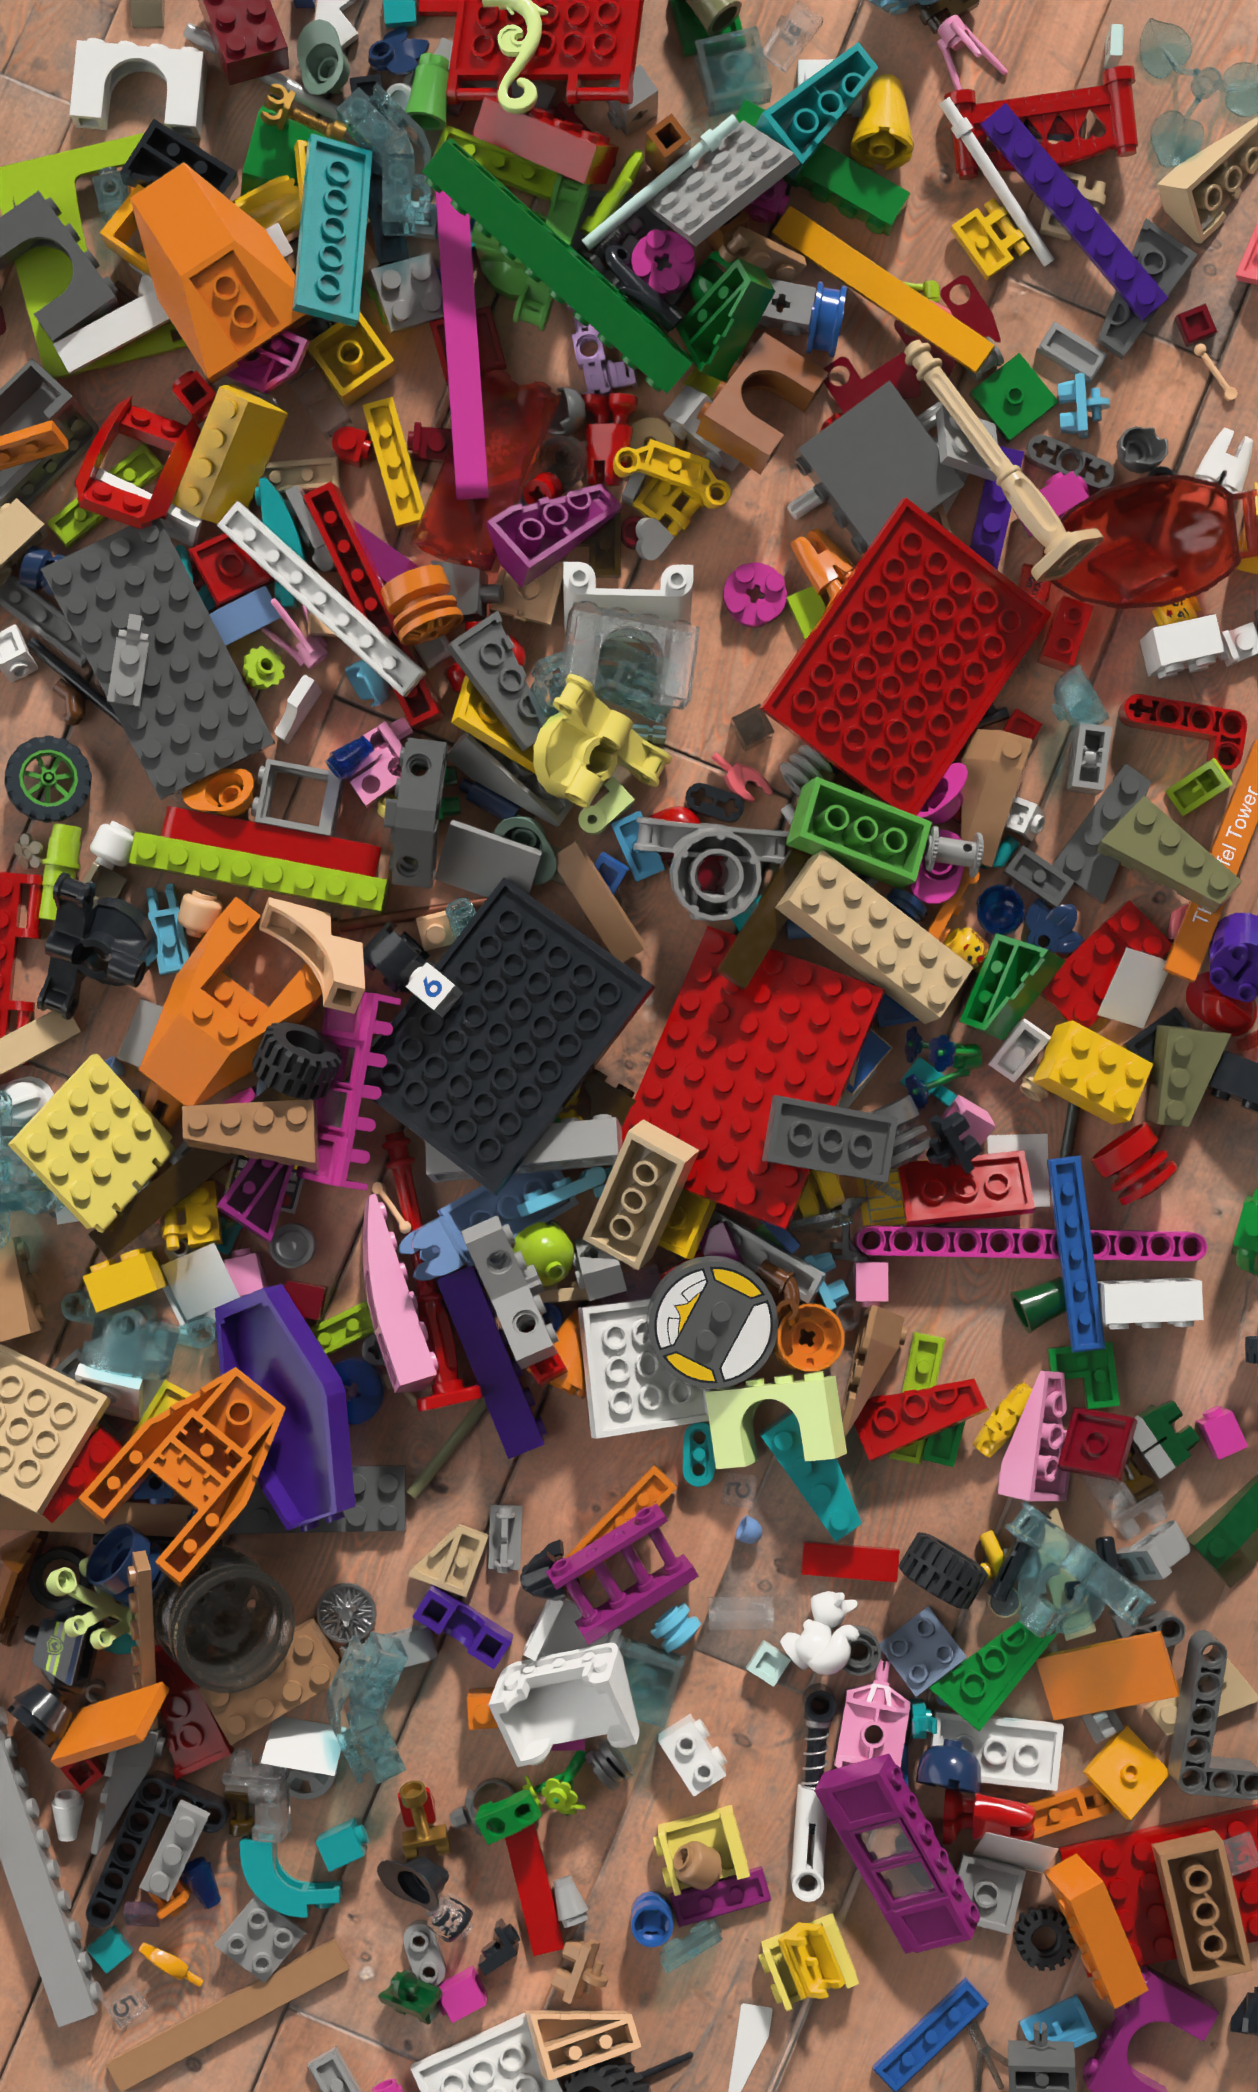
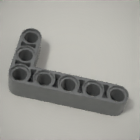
M1206 1630L1197 1631L1190 1637L1188 1642L1168 1772L1180 1789L1190 1795L1256 1800L1258 1799V1768L1255 1764L1246 1759L1211 1756L1227 1663V1649L1211 1632ZM1213 1645L1209 1653L1203 1654L1206 1647ZM1207 1676L1205 1683L1198 1685L1199 1681ZM1202 1708L1197 1716H1193L1197 1709ZM1197 1739L1193 1746L1188 1747L1192 1740ZM1192 1770L1191 1774L1188 1777L1183 1778L1186 1772ZM1222 1773V1776L1218 1780L1214 1781V1778L1218 1774ZM1253 1776L1248 1783H1245L1248 1777Z

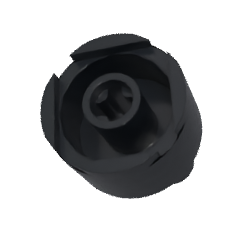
M388 921L363 948V961L369 969L374 971L377 968L385 976L382 981L393 992L410 993L411 991L406 986L409 984L412 973L418 967H423L426 962L432 967L436 963L434 961H426L430 957L427 951H424V948L407 932L404 931L402 935L395 932L394 930L398 925Z

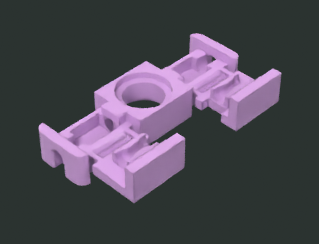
M568 304L566 305L568 311L575 312ZM573 315L576 334H572L577 365L579 369L584 370L588 391L583 394H599L609 397L612 393L611 386H613V389L630 385L633 388L638 387L635 370L627 365L629 377H627L624 361L612 363V360H608L607 363L604 344L597 337L599 332L590 324L588 327L584 326ZM587 341H594L598 344L597 353L591 357L581 354V347Z

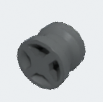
M373 1333L363 1342L362 1355L366 1362L371 1365H384L385 1363L375 1333Z

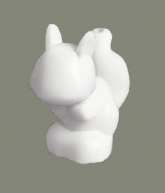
M831 1591L819 1593L811 1598V1610L814 1620L808 1619L804 1622V1631L801 1635L788 1632L780 1641L787 1655L798 1667L803 1670L811 1668L814 1672L822 1675H832L847 1665L851 1655V1640L857 1641L859 1632L852 1625H844L838 1628L832 1635V1628L838 1626L847 1613L858 1607L856 1600H844L845 1594Z

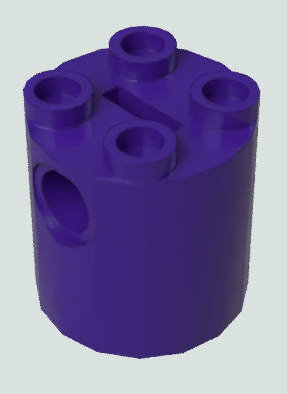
M1234 913L1223 917L1218 922L1210 941V981L1223 995L1239 999L1243 1002H1251L1258 996V916L1251 913Z

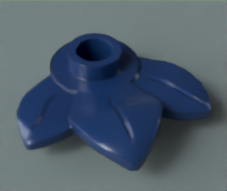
M405 26L388 32L383 40L374 43L370 47L368 61L372 69L376 71H389L394 75H407L415 71L418 66L417 61L420 60L421 54L427 53L430 44L425 39H408L407 29Z
M1038 898L1029 907L1025 918L1026 925L1030 931L1026 943L1041 947L1038 944V938L1045 936L1048 938L1049 943L1044 949L1060 954H1069L1075 951L1084 940L1081 935L1072 931L1077 920L1076 907L1072 904H1066L1050 910L1042 899Z

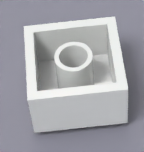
M1216 614L1155 627L1140 639L1148 677L1158 675L1159 680L1178 675L1177 672L1189 668L1190 673L1208 669V665L1215 663V659L1224 652Z

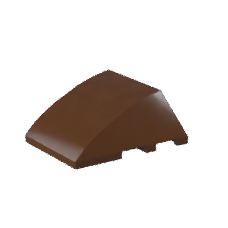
M30 1531L5 1543L0 1549V1643L4 1646L10 1647L20 1619L19 1616H16V1612L33 1562L42 1555L49 1531Z

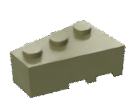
M1157 1025L1146 1120L1161 1125L1189 1127L1231 1034L1216 1030Z

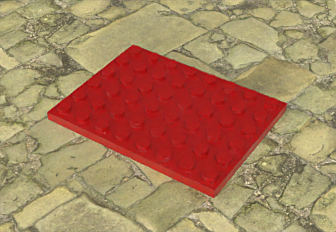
M905 497L901 499L759 709L880 801L917 816L1052 613Z
M707 926L634 1098L636 1102L630 1108L623 1124L622 1144L628 1131L640 1121L645 1120L699 1150L683 1190L788 1231L812 1170L762 1161L773 1095L839 1107L886 992L880 987L772 948L767 952L748 986L742 990L716 972L737 936Z

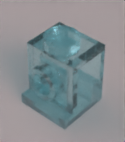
M115 167L102 168L98 171L99 176L92 177L98 209L105 223L112 218L130 195L129 187L123 185L120 171H117ZM115 189L111 193L106 192L107 190Z

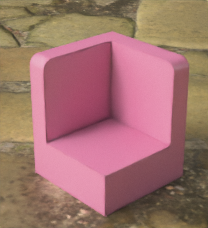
M960 1095L957 1096L941 1116L942 1119H945L955 1112L963 1115L969 1123L970 1129L959 1136L960 1141L966 1136L971 1135L980 1146L996 1127L986 1110Z

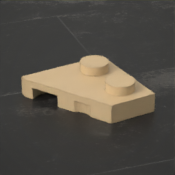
M458 1524L410 1570L408 1576L466 1597L489 1535Z

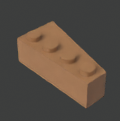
M314 1100L182 1106L183 1139L190 1147L227 1154L233 1153L247 1156V1158L265 1159L279 1162L280 1164L297 1165L319 1171L318 1112Z

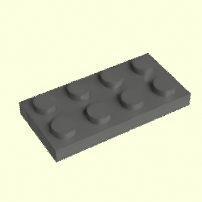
M773 1095L762 1161L888 1183L898 1118Z

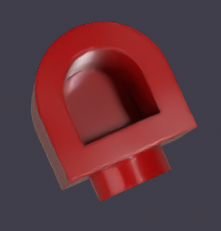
M350 426L339 428L332 437V447L338 459L345 464L361 468L363 459H369L373 442L369 441L370 437L367 431Z

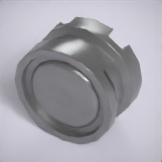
M290 1223L279 1227L274 1232L269 1250L272 1258L278 1265L285 1268H298L307 1264L314 1257L317 1250V1240L314 1233L307 1226L300 1223Z
M608 1739L602 1740L596 1751L591 1750L585 1755L588 1764L592 1763L594 1773L611 1791H615L620 1787L621 1780H627L634 1774L625 1757L616 1747L610 1745Z

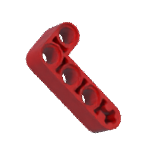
M1144 694L1132 695L1120 705L1118 710L1119 719L1128 727L1209 741L1207 762L1215 758L1225 773L1233 770L1241 763L1247 732V720L1239 711ZM1134 704L1137 705L1138 711L1143 712L1137 717L1134 716L1133 710H1129ZM1153 707L1151 713H1146ZM1161 709H1167L1172 712V723H1166L1161 719ZM1193 714H1198L1204 719L1205 725L1203 729L1196 728L1193 725ZM1224 720H1231L1235 724V734H1229L1224 730ZM1219 751H1225L1229 754L1231 758L1229 765H1223L1219 762Z

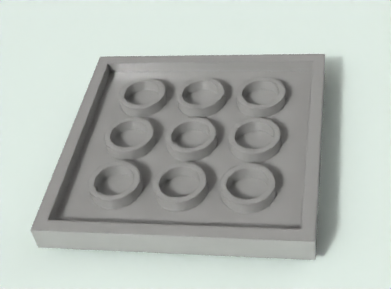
M742 121L735 130L721 140V146L712 153L708 151L645 205L651 213L696 247L798 166L800 163L795 154L747 122Z

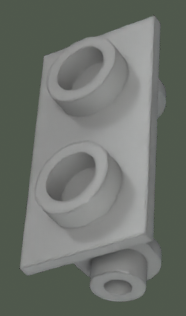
M490 1505L488 1569H497L498 1573H510V1570H520L523 1505Z

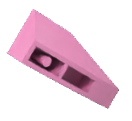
M375 1193L369 1195L365 1203L363 1223V1270L367 1302L374 1333L394 1392L425 1390L437 1375L436 1371L439 1369L438 1361L434 1352H429L426 1340H428L426 1326L423 1321L419 1322L415 1311L418 1310L416 1296L413 1291L409 1292L405 1281L408 1279L405 1264L403 1261H398L395 1252L398 1249L396 1237L393 1232L388 1231L385 1222L388 1219L385 1205L383 1202H378Z

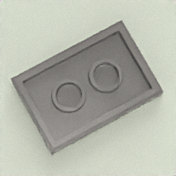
M452 820L434 879L489 897L503 877H505L530 895L543 851Z

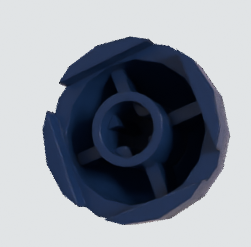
M944 1739L943 1745L931 1746L921 1756L917 1768L916 1782L932 1787L939 1786L960 1792L977 1794L980 1793L981 1767L976 1756L972 1752L963 1749V1742Z

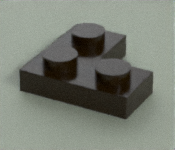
M621 512L614 515L577 546L589 547V566L595 572L596 578H621Z

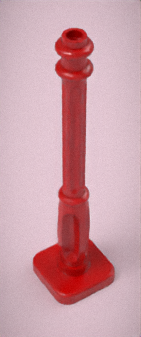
M404 1131L385 1135L386 1142L382 1144V1148L388 1150L390 1161L386 1163V1168L392 1169L402 1218L411 1224L409 1232L411 1233L423 1226L411 1167L415 1163V1158L409 1157L407 1147L411 1143V1139L405 1137ZM420 1251L410 1255L414 1271L418 1265L424 1262L420 1258ZM435 1279L427 1281L416 1280L419 1322L423 1321L428 1332L426 1343L429 1352H434L439 1367L436 1371L437 1375L433 1379L435 1384L431 1385L433 1394L422 1396L416 1400L418 1412L482 1398L481 1387L478 1384L464 1387L463 1379H458L454 1336L442 1301L443 1295L441 1292H438Z

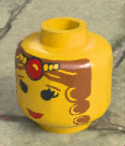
M956 928L948 934L943 942L945 946L973 967L970 973L974 971L976 973L980 972L990 945L972 928Z

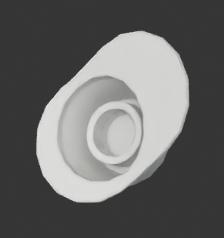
M30 1076L0 1085V1136L19 1133L50 1100L54 1093L47 1083L39 1078Z

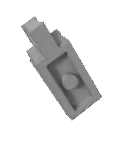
M129 614L127 631L119 630L118 637H116L107 696L108 703L139 708L141 706L150 643L148 642L149 634L142 633L143 616Z

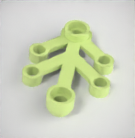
M90 1556L82 1559L79 1563L80 1573L84 1577H87L86 1570ZM63 1567L49 1574L46 1587L51 1594L55 1596L67 1594L95 1608L82 1616L77 1615L66 1620L64 1628L68 1636H80L87 1631L88 1627L109 1616L120 1621L108 1629L100 1628L91 1633L90 1642L95 1649L100 1650L109 1647L114 1639L125 1633L131 1636L130 1620H135V1613L131 1614L130 1609L124 1606L123 1603H121L122 1605L116 1603L112 1595L101 1591L95 1586L96 1592L77 1584L76 1575L70 1568ZM74 1622L77 1624L78 1630L75 1629ZM100 1635L103 1637V1643L100 1640Z

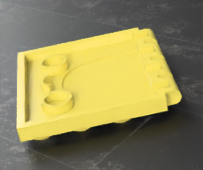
M97 1053L91 1055L8 1144L86 1229L94 1227L100 1233H103L117 1218L118 1215L115 1210L122 1212L138 1194L135 1187L142 1189L158 1171L156 1166L161 1167L175 1151V1148L169 1142L173 1138L171 1134Z

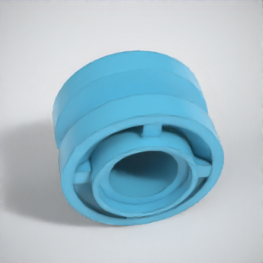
M684 1602L667 1610L655 1622L654 1627L650 1631L655 1639L664 1638L662 1647L667 1653L677 1650L686 1644L696 1634L697 1629L701 1625L700 1620L696 1616H687L690 1609Z

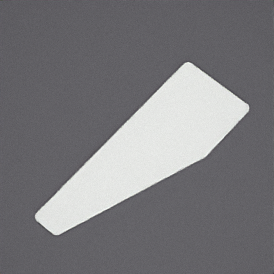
M741 2004L728 2092L742 2091L769 2037L772 2008Z

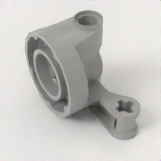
M637 817L636 822L639 823L638 840L634 844L633 849L675 853L669 871L671 889L679 904L687 909L690 919L716 922L737 916L744 912L754 901L762 881L760 861L781 864L785 858V844L789 832ZM707 855L721 856L719 864L722 868V875L716 883V886H718L717 892L701 890L700 886L702 885L698 880L697 872L699 866L705 861L703 859Z

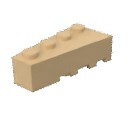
M17 498L11 504L6 503L0 508V588L11 575V567L14 564L21 566L27 550L33 545L38 547L48 536L45 524Z

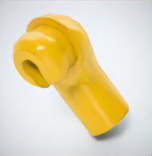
M993 1530L983 1533L978 1537L988 1558V1562L981 1564L988 1574L986 1580L996 1576L1004 1556Z

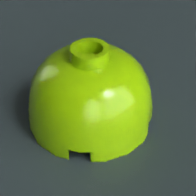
M537 1222L526 1227L515 1237L514 1253L521 1251L527 1267L534 1264L543 1287H550L564 1279L572 1269L574 1262L573 1244L565 1231L556 1223H553L554 1225H546L545 1222Z

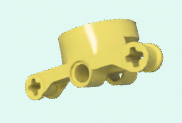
M568 674L566 678L567 685L560 697L555 698L553 701L554 707L560 712L551 716L543 725L534 745V769L538 781L546 792L560 799L569 800L578 806L588 808L596 793L599 792L608 778L614 773L617 765L624 766L640 782L651 787H657L660 783L658 778L665 765L670 764L672 757L663 749L652 745L640 737L632 729L634 724L631 719L620 712L610 710L596 697L591 683L580 676Z

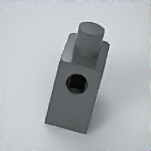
M431 560L432 565H440L444 568L451 585L450 592L447 595H452L456 598L458 602L457 607L464 616L461 624L484 620L487 615V604L503 603V585L488 584V575L481 569Z

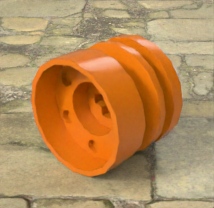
M431 564L406 571L387 582L381 589L380 594L388 613L398 615L394 619L393 625L399 631L398 637L403 645H417L437 639L454 630L463 622L464 616L457 607L458 602L456 598L452 595H447L450 592L451 585L444 568L440 565Z
M819 1304L799 1305V1321L790 1327L787 1320L792 1315L791 1310L784 1312L778 1320L777 1340L773 1348L775 1357L784 1366L795 1371H820L830 1367L840 1357L844 1347V1329L840 1319L830 1309ZM800 1331L810 1332L811 1336L808 1338L809 1345L806 1343L799 1344L798 1340L801 1338Z

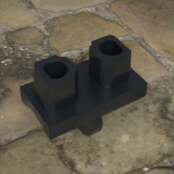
M955 1112L945 1119L938 1115L929 1119L937 1137L929 1141L931 1147L926 1152L928 1161L931 1164H941L943 1168L950 1166V1164L960 1165L966 1174L974 1170L975 1168L971 1160L979 1155L982 1149L971 1135L966 1136L960 1141L959 1136L970 1129L966 1118L960 1113Z

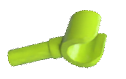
M930 280L923 284L904 282L918 293H923V296L928 300L936 303L940 301V289L936 281Z

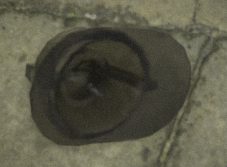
M555 435L549 438L527 458L525 464L527 481L533 480L542 472H550L559 478L562 484V494H564L580 481L585 474L589 459L586 450L587 441L580 442L573 436Z

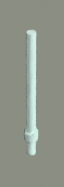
M732 114L713 131L712 129L706 131L700 136V142L583 238L582 242L590 251L708 151L712 153L721 146V140L740 125L736 117Z

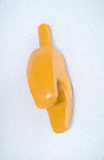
M146 1943L140 1946L139 1952L163 1972L177 1980L185 1978L197 1987L202 1985L203 1979L188 1971L189 1966L179 1958Z

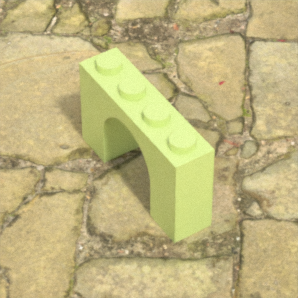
M823 1371L806 1373L804 1374V1379L794 1380L793 1374L774 1377L775 1382L764 1383L763 1377L745 1380V1385H733L705 1392L716 1469L746 1467L758 1461L753 1418L756 1409L765 1399H773L784 1403L797 1417L800 1425L805 1461L836 1459L847 1454L836 1376L824 1377Z

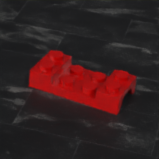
M1128 900L1065 959L1066 962L1040 993V996L1049 1001L1067 1021L1073 1020L1089 1028L1101 1017L1097 1013L1126 948L1162 958L1171 949L1173 944Z

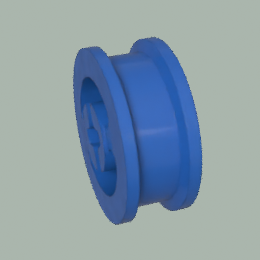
M818 281L808 327L809 334L806 353L811 354L812 350L815 349L826 351L829 353V357L834 358L843 321L847 286L842 285L840 290L824 287L823 282Z

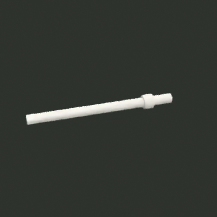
M948 97L939 106L953 126L950 129L957 140L961 138L1045 267L1054 260V257L971 131L973 126L968 118L962 117L951 98Z

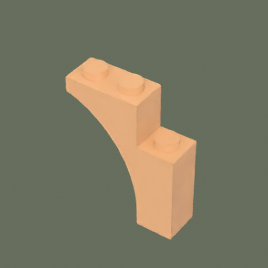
M269 897L259 922V930L289 946L310 966L320 983L324 1007L355 1014L365 991L362 943L331 935V914L328 912Z

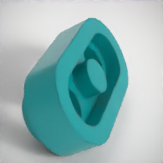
M707 1422L689 1424L683 1436V1476L689 1484L696 1487L705 1486L710 1483L715 1473V1458L710 1424ZM702 1431L705 1433L706 1437L703 1442H696L693 1439L696 1432ZM697 1463L705 1467L704 1472L701 1474H695L692 1471L693 1466Z

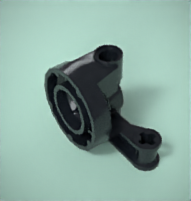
M63 872L57 878L53 888V899L56 903L57 913L55 927L49 934L45 944V955L50 956L48 975L38 996L37 1008L42 1011L49 1009L62 1014V1018L70 1020L77 1010L81 982L86 976L102 984L118 987L129 985L137 988L142 982L145 973L154 964L158 954V941L151 921L139 908L123 899L104 897L94 900L96 893L95 883L90 881L83 883L71 878L70 874Z

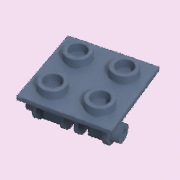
M929 1606L879 1643L881 1650L915 1697H918L967 1659L962 1649Z

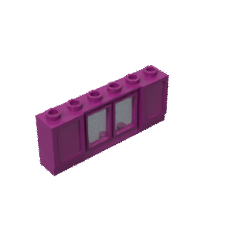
M888 1753L824 1772L814 1792L904 1953H919L971 1940L980 1920L979 1910L976 1904L970 1900L964 1889L961 1877L954 1871L946 1850L939 1844L931 1823L924 1817L915 1794L909 1790L903 1779L900 1767L894 1763L891 1755Z

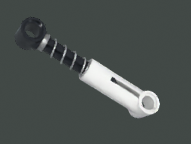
M821 1683L812 1684L807 1687L802 1697L808 1736L804 1738L807 1740V1750L803 1753L806 1755V1765L802 1768L805 1770V1779L797 1787L790 1879L794 1894L805 1902L815 1901L822 1895L824 1890L823 1877L828 1815L814 1789L824 1773L825 1766L828 1765L825 1755L829 1750L826 1741L830 1732L827 1729L831 1725L830 1723L836 1713L837 1705L831 1689ZM817 1696H823L828 1699L827 1705L822 1709H814L811 1706L812 1700ZM812 1834L811 1858L809 1861L807 1860L808 1835ZM811 1875L815 1878V1882L811 1886H802L799 1884L801 1877Z

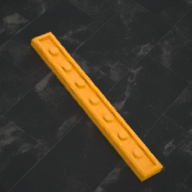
M789 206L773 229V236L975 374L978 373L995 349V344L792 206Z

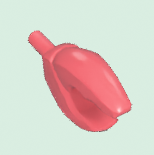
M717 752L711 757L727 772L724 780L730 791L742 800L751 803L756 802L755 798L745 789V784L749 781L753 782L756 787L762 789L767 795L771 796L773 794V790L767 780L756 769L737 762L732 766Z

